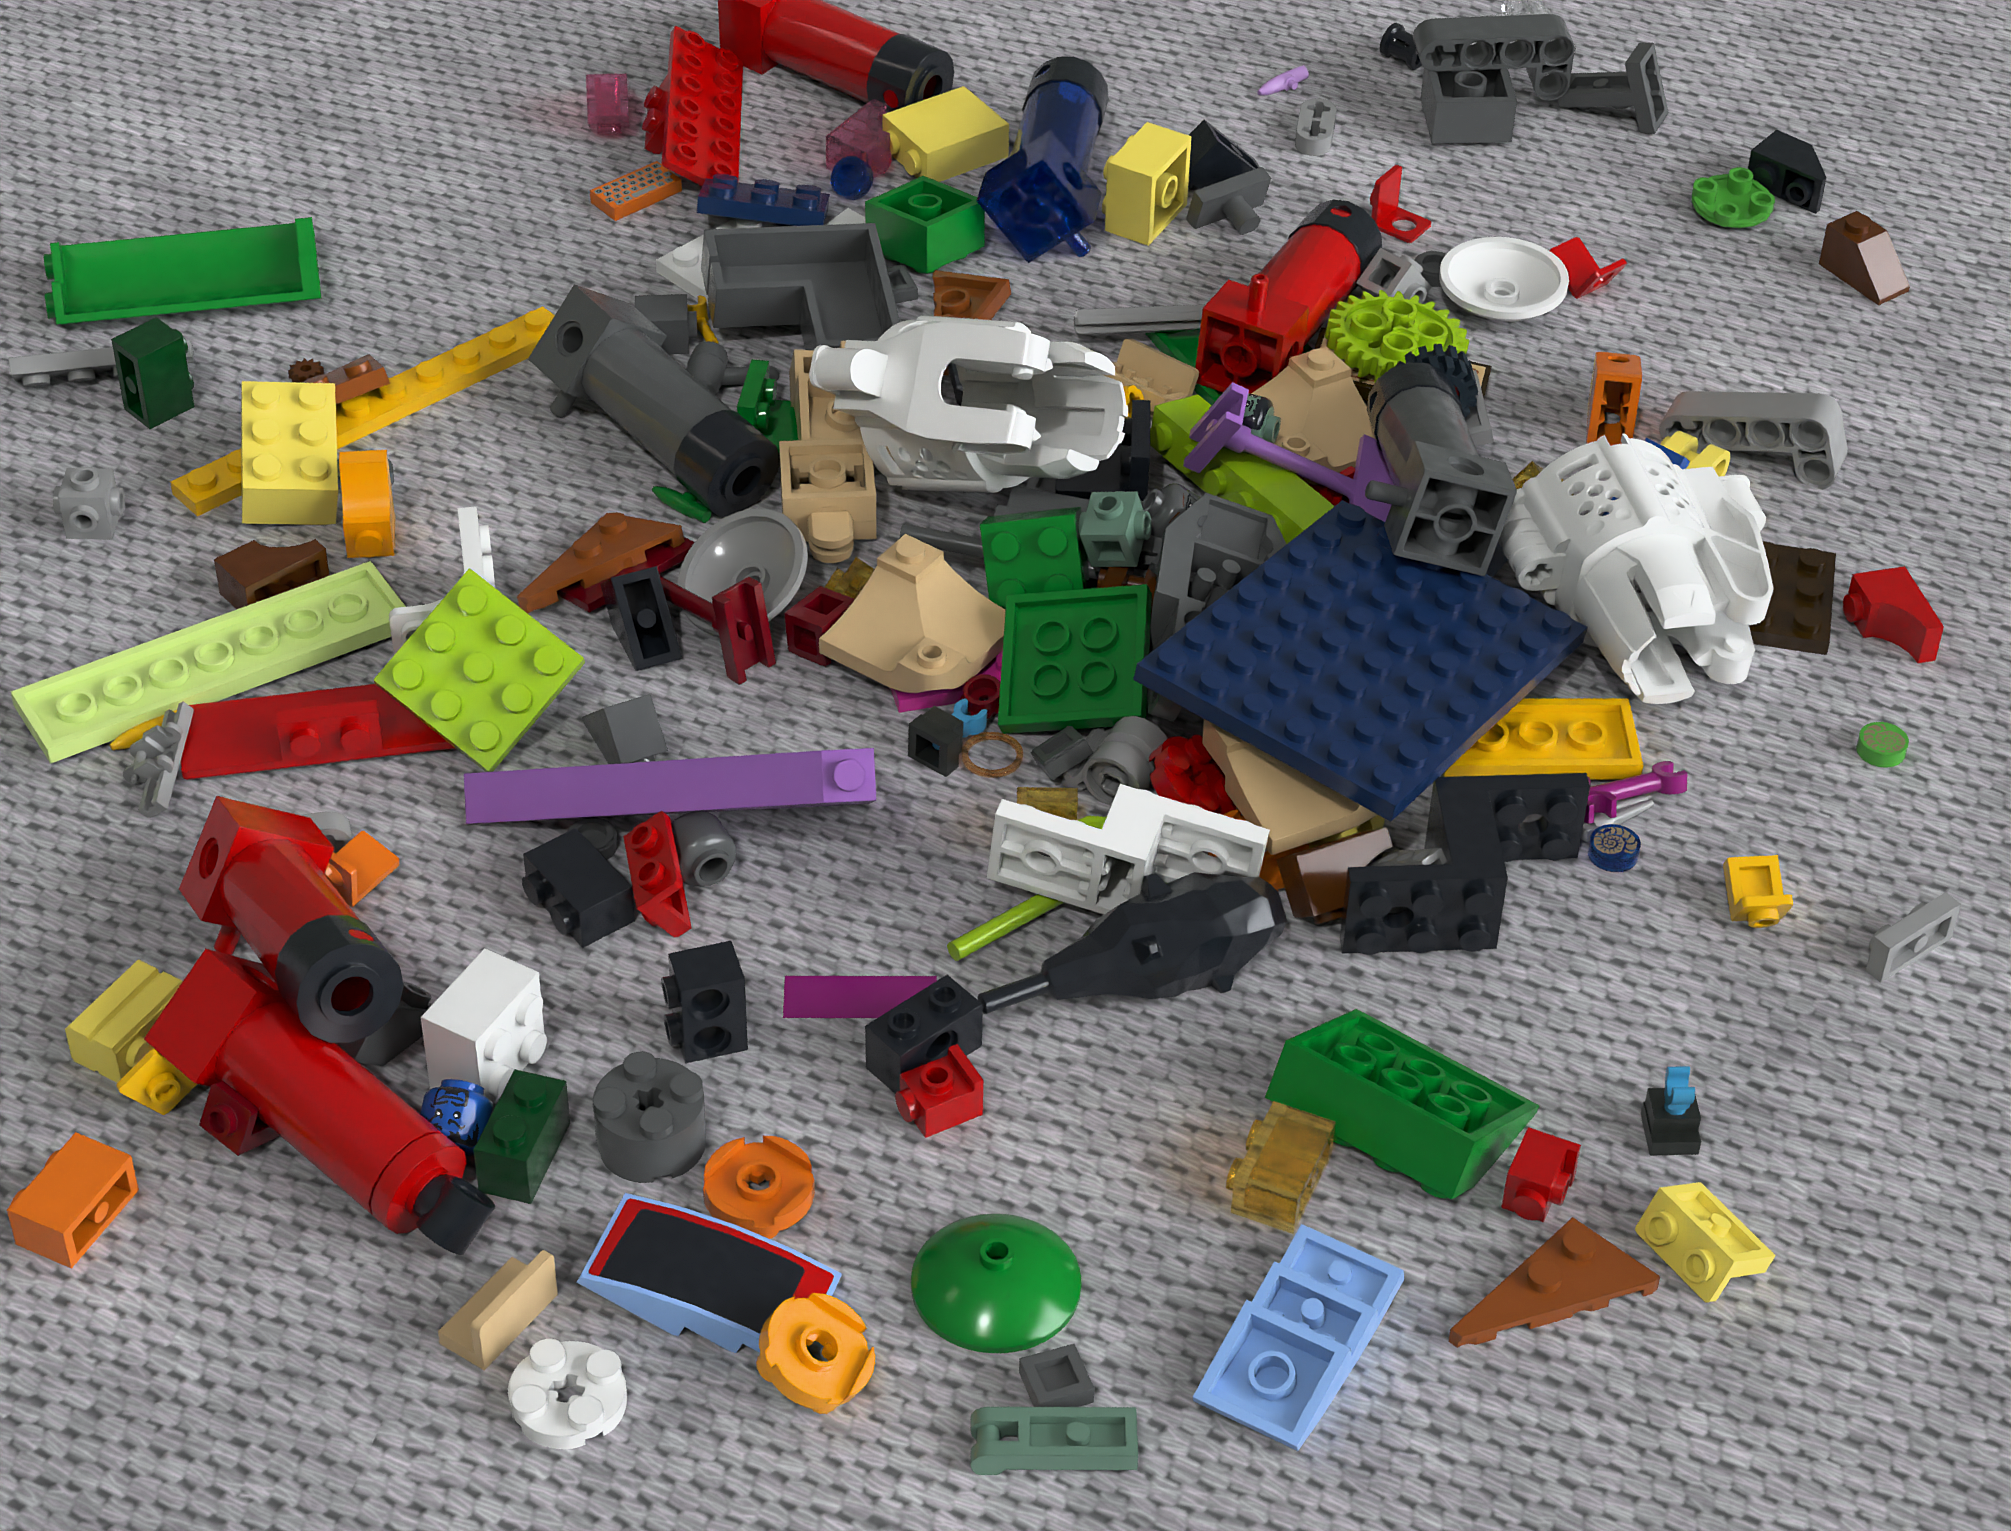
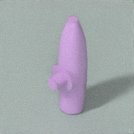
M1303 65L1275 76L1263 84L1257 91L1258 95H1271L1289 89L1295 90L1298 87V82L1308 78L1307 68Z

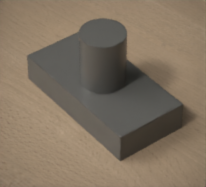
M1263 167L1195 190L1186 220L1194 229H1198L1228 218L1241 235L1254 231L1259 226L1261 220L1253 208L1263 205L1271 177Z

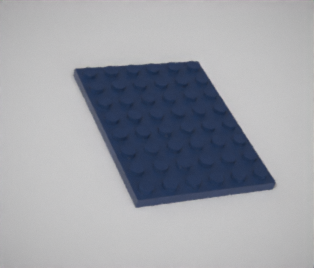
M1342 500L1138 662L1133 680L1391 822L1583 643L1588 627L1572 619L1567 613L1554 610L1531 598L1526 592L1512 588L1488 576L1487 573L1485 576L1393 555L1384 527L1385 522L1368 514L1360 506L1349 504Z

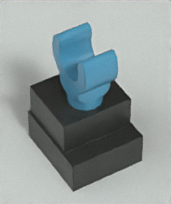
M967 699L958 701L954 705L952 714L933 706L926 713L920 714L909 723L908 757L947 777L959 767V754L962 752L963 738L979 734L986 729L987 710L983 709L976 715H967Z
M1690 1066L1667 1067L1665 1088L1647 1089L1646 1099L1641 1109V1119L1650 1156L1699 1155L1701 1146L1699 1134L1701 1116L1695 1095V1087H1689L1688 1085Z

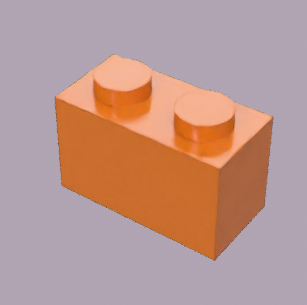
M75 1132L60 1150L51 1154L45 1167L26 1188L20 1190L14 1196L7 1209L15 1244L72 1269L139 1191L131 1155Z

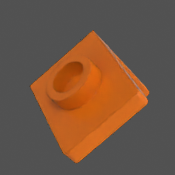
M361 831L337 853L333 852L324 875L346 903L354 907L399 866V857L368 833Z

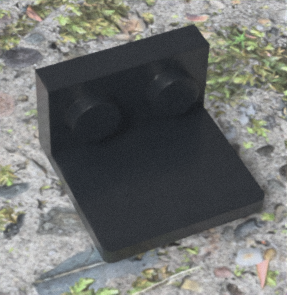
M1132 400L1131 418L1124 419L1122 432L1125 435L1122 443L1118 444L1114 453L1108 459L1099 461L1097 469L1069 479H1056L1055 493L1090 499L1092 492H1138L1140 501H1144L1148 495L1151 400Z

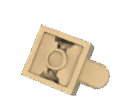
M863 439L779 441L782 514L794 522L803 534L805 541L809 542L813 558L823 563L842 562L851 556L854 540L877 539L873 460H871L865 448Z

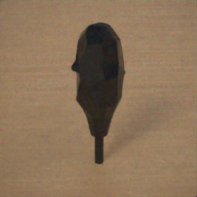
M1194 872L1166 884L1156 873L1144 876L1140 894L1096 919L1081 938L1046 959L1042 963L1040 973L980 993L977 997L978 1001L983 1004V1013L988 1014L1046 993L1055 1000L1106 994L1159 999L1176 997L1186 991L1199 990L1210 986L1220 993L1228 992L1232 989L1235 974L1257 953L1282 934L1287 924V919L1279 892L1260 877H1236Z

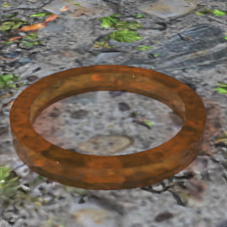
M980 733L968 739L962 747L963 764L969 771L982 777L998 778L1007 776L1015 772L1023 761V749L1020 743L1004 733ZM999 740L1012 746L1017 756L1009 766L1002 769L989 770L972 763L968 757V752L972 746L981 741Z

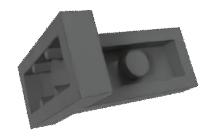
M1638 43L1625 62L1626 72L1571 73L1568 91L1558 99L1559 107H1576L1578 110H1586L1593 107L1612 106L1615 109H1625L1634 106L1639 132L1655 134L1669 112L1654 43Z

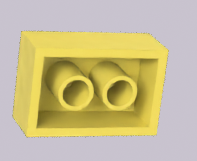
M242 381V524H336L338 468L334 383Z

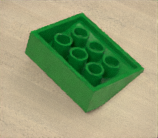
M1354 1009L1286 1040L1265 1095L1266 1099L1281 1106V1111L1286 1116L1301 1122L1309 1121L1327 1131L1328 1138L1333 1142L1346 1147H1356L1373 1156L1374 1163L1379 1167L1395 1173L1402 1172L1420 1182V1187L1428 1194L1451 1200L1470 1190L1480 1181L1535 1116L1540 1106L1358 1009Z

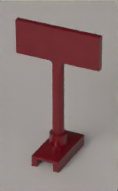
M684 537L685 541L675 548L666 543H660L645 550L647 561L634 567L625 568L612 577L657 566L660 574L684 561L685 556L695 542ZM660 576L667 601L712 624L713 630L719 634L726 674L729 679L740 685L747 681L745 670L760 662L769 668L776 664L761 582L747 577L713 596L711 603ZM608 579L586 589L581 586L579 580L557 590V594L590 613L606 604L600 584Z

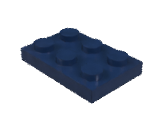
M715 174L713 179L706 178L698 195L697 213L795 226L824 225L830 194L821 193V188L813 185H797L795 190L779 188L780 183L773 180L758 179L755 180L754 184L738 182L736 176Z

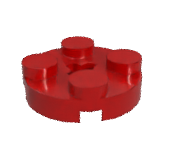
M1193 735L1190 739L1179 736L1170 737L1150 754L1149 762L1154 761L1156 769L1149 775L1158 796L1188 805H1196L1204 810L1221 815L1236 810V805L1225 791V774L1202 744V736Z

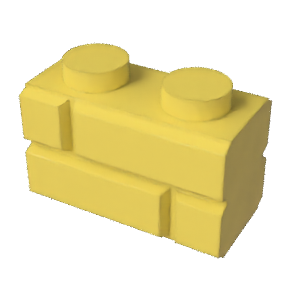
M138 959L65 1028L71 1058L74 1062L94 1072L98 1071L99 1074L118 1083L150 1050L154 1049L144 1038L183 981L164 971L159 973L157 968Z

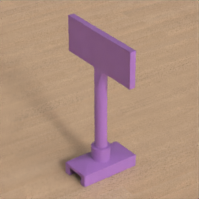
M1233 382L1190 430L1189 438L1199 443L1184 459L1183 466L1200 473L1222 447L1236 453L1245 451L1345 495L1349 498V504L1360 506L1368 514L1384 522L1386 521L1391 504L1370 500L1365 496L1366 486L1371 480L1394 485L1383 452L1379 449L1376 439L1364 434L1360 438L1354 478L1351 479L1251 434V429L1242 425L1249 389Z

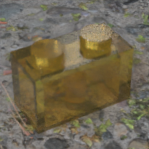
M1273 1101L1264 1120L1255 1119L1246 1141V1150L1248 1152L1245 1158L1236 1157L1229 1170L1226 1189L1233 1191L1231 1213L1294 1234L1332 1156L1336 1122Z

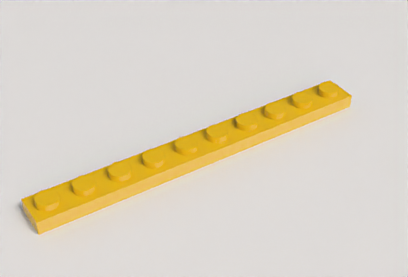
M543 306L529 311L521 317L502 326L495 327L485 334L459 344L451 350L388 378L390 382L388 385L336 404L337 449L528 359L555 315ZM241 448L170 481L172 494L197 517L241 496Z

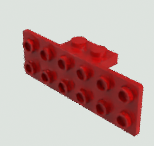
M678 26L673 28L670 33L668 74L659 87L654 85L647 94L644 102V107L647 108V116L642 125V130L646 131L644 149L654 154L662 152L661 164L663 167L700 186H703L706 178L713 179L715 174H727L739 178L743 61L732 51L719 49L704 41L694 31H685Z
M376 684L189 705L194 709L181 757V773L183 779H195L444 750L455 747Z

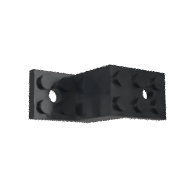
M1587 773L1438 777L1433 782L1424 849L1442 848L1447 862L1436 865L1348 867L1340 931L1342 954L1362 953L1373 955L1379 952L1410 951L1427 953L1443 950L1475 952L1482 949H1497L1508 880L1505 862L1537 859L1557 861L1578 858L1590 790ZM1528 815H1542L1538 820L1523 822ZM1393 907H1407L1406 910L1400 913H1389Z

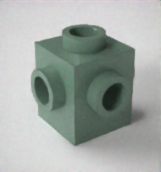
M1092 492L1087 511L1082 512L1079 518V533L1091 567H1137L1143 542L1150 538L1152 528L1150 513L1143 510L1138 492Z

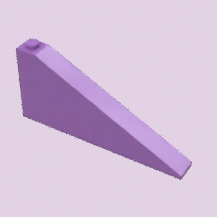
M874 748L465 773L466 824L655 815L660 811L666 814H679L693 811L719 812L870 804L876 801Z

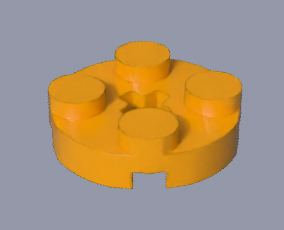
M812 1293L808 1298L794 1299V1296L783 1301L765 1321L759 1336L760 1355L756 1361L757 1370L762 1378L773 1383L791 1401L811 1408L819 1414H827L837 1406L849 1402L868 1383L875 1366L874 1347L868 1351L867 1341L862 1334L867 1329L864 1322L850 1306L841 1300L820 1293ZM814 1341L819 1342L823 1346L821 1354L828 1362L819 1361L812 1357L806 1345L810 1346Z

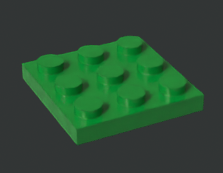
M1148 584L1006 595L998 727L1003 734L1063 730L1067 726H1072L1074 729L1112 727L1117 721L1128 716L1146 719L1147 687L1133 679L1137 663L1149 654L1152 592Z

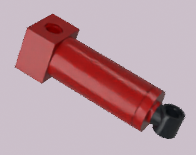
M205 948L144 1038L147 1043L193 1083L211 1087L216 1082L224 1081L257 1107V1116L386 1228L396 1234L408 1233L418 1228L426 1237L440 1247L452 1253L463 1255L495 1209V1204L485 1193L462 1179L467 1163L465 1151L339 1045L313 1036L283 998L277 983L262 963Z

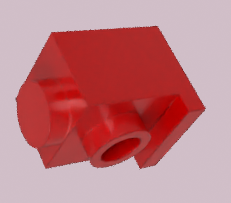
M956 1044L948 1048L947 1056L900 1074V1091L896 1092L895 1100L903 1119L908 1123L914 1121L924 1137L927 1138L983 1115L984 1080L959 1045Z
M1528 1127L1508 1170L1501 1208L1515 1212L1526 1220L1544 1222L1551 1204L1554 1203L1561 1206L1569 1186L1571 1187L1574 1182L1581 1145Z

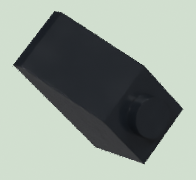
M1205 119L1189 134L1191 136L1188 188L1191 190L1195 186L1201 189L1260 168L1252 156Z
M657 566L612 577L600 584L612 628L635 671L682 659Z

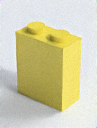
M965 86L883 114L880 143L884 152L888 156H893L901 163L908 174L914 175L916 178L926 176L941 182L1007 158L1009 155V123Z

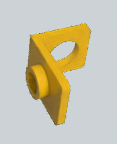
M152 1049L116 1084V1087L121 1094L161 1115H165L197 1084L193 1083L157 1050Z

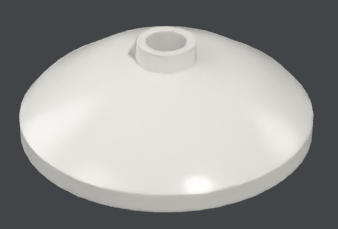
M1484 237L1457 245L1443 258L1439 273V280L1443 291L1459 307L1482 318L1506 322L1533 319L1553 310L1564 300L1569 285L1568 271L1556 255L1532 242L1509 237Z

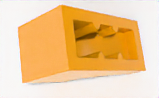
M387 450L339 452L343 531L347 558L394 556L396 520Z

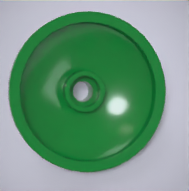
M980 1214L948 1224L925 1242L913 1263L911 1293L920 1317L931 1330L946 1341L976 1352L1012 1353L1044 1343L1068 1324L1080 1300L1081 1273L1077 1259L1070 1247L1060 1236L1046 1226L1016 1215Z

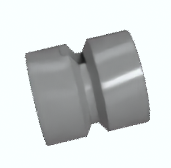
M1128 716L1117 721L1104 738L1103 743L1097 747L1082 770L1083 782L1088 791L1098 801L1111 806L1120 784L1147 790L1151 781L1149 774L1156 769L1154 761L1149 762V756L1167 739L1166 735L1157 725L1145 718Z

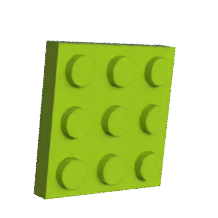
M469 568L373 680L379 688L485 772H493L585 664V660L580 654Z

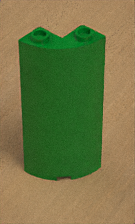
M312 217L297 218L295 223L71 245H61L59 242L50 243L51 254H44L47 280L54 279L51 282L52 292L45 293L46 311L48 319L56 318V325L322 299Z

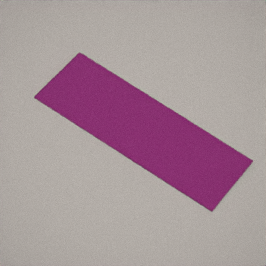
M785 976L783 1018H878L936 982L937 976Z

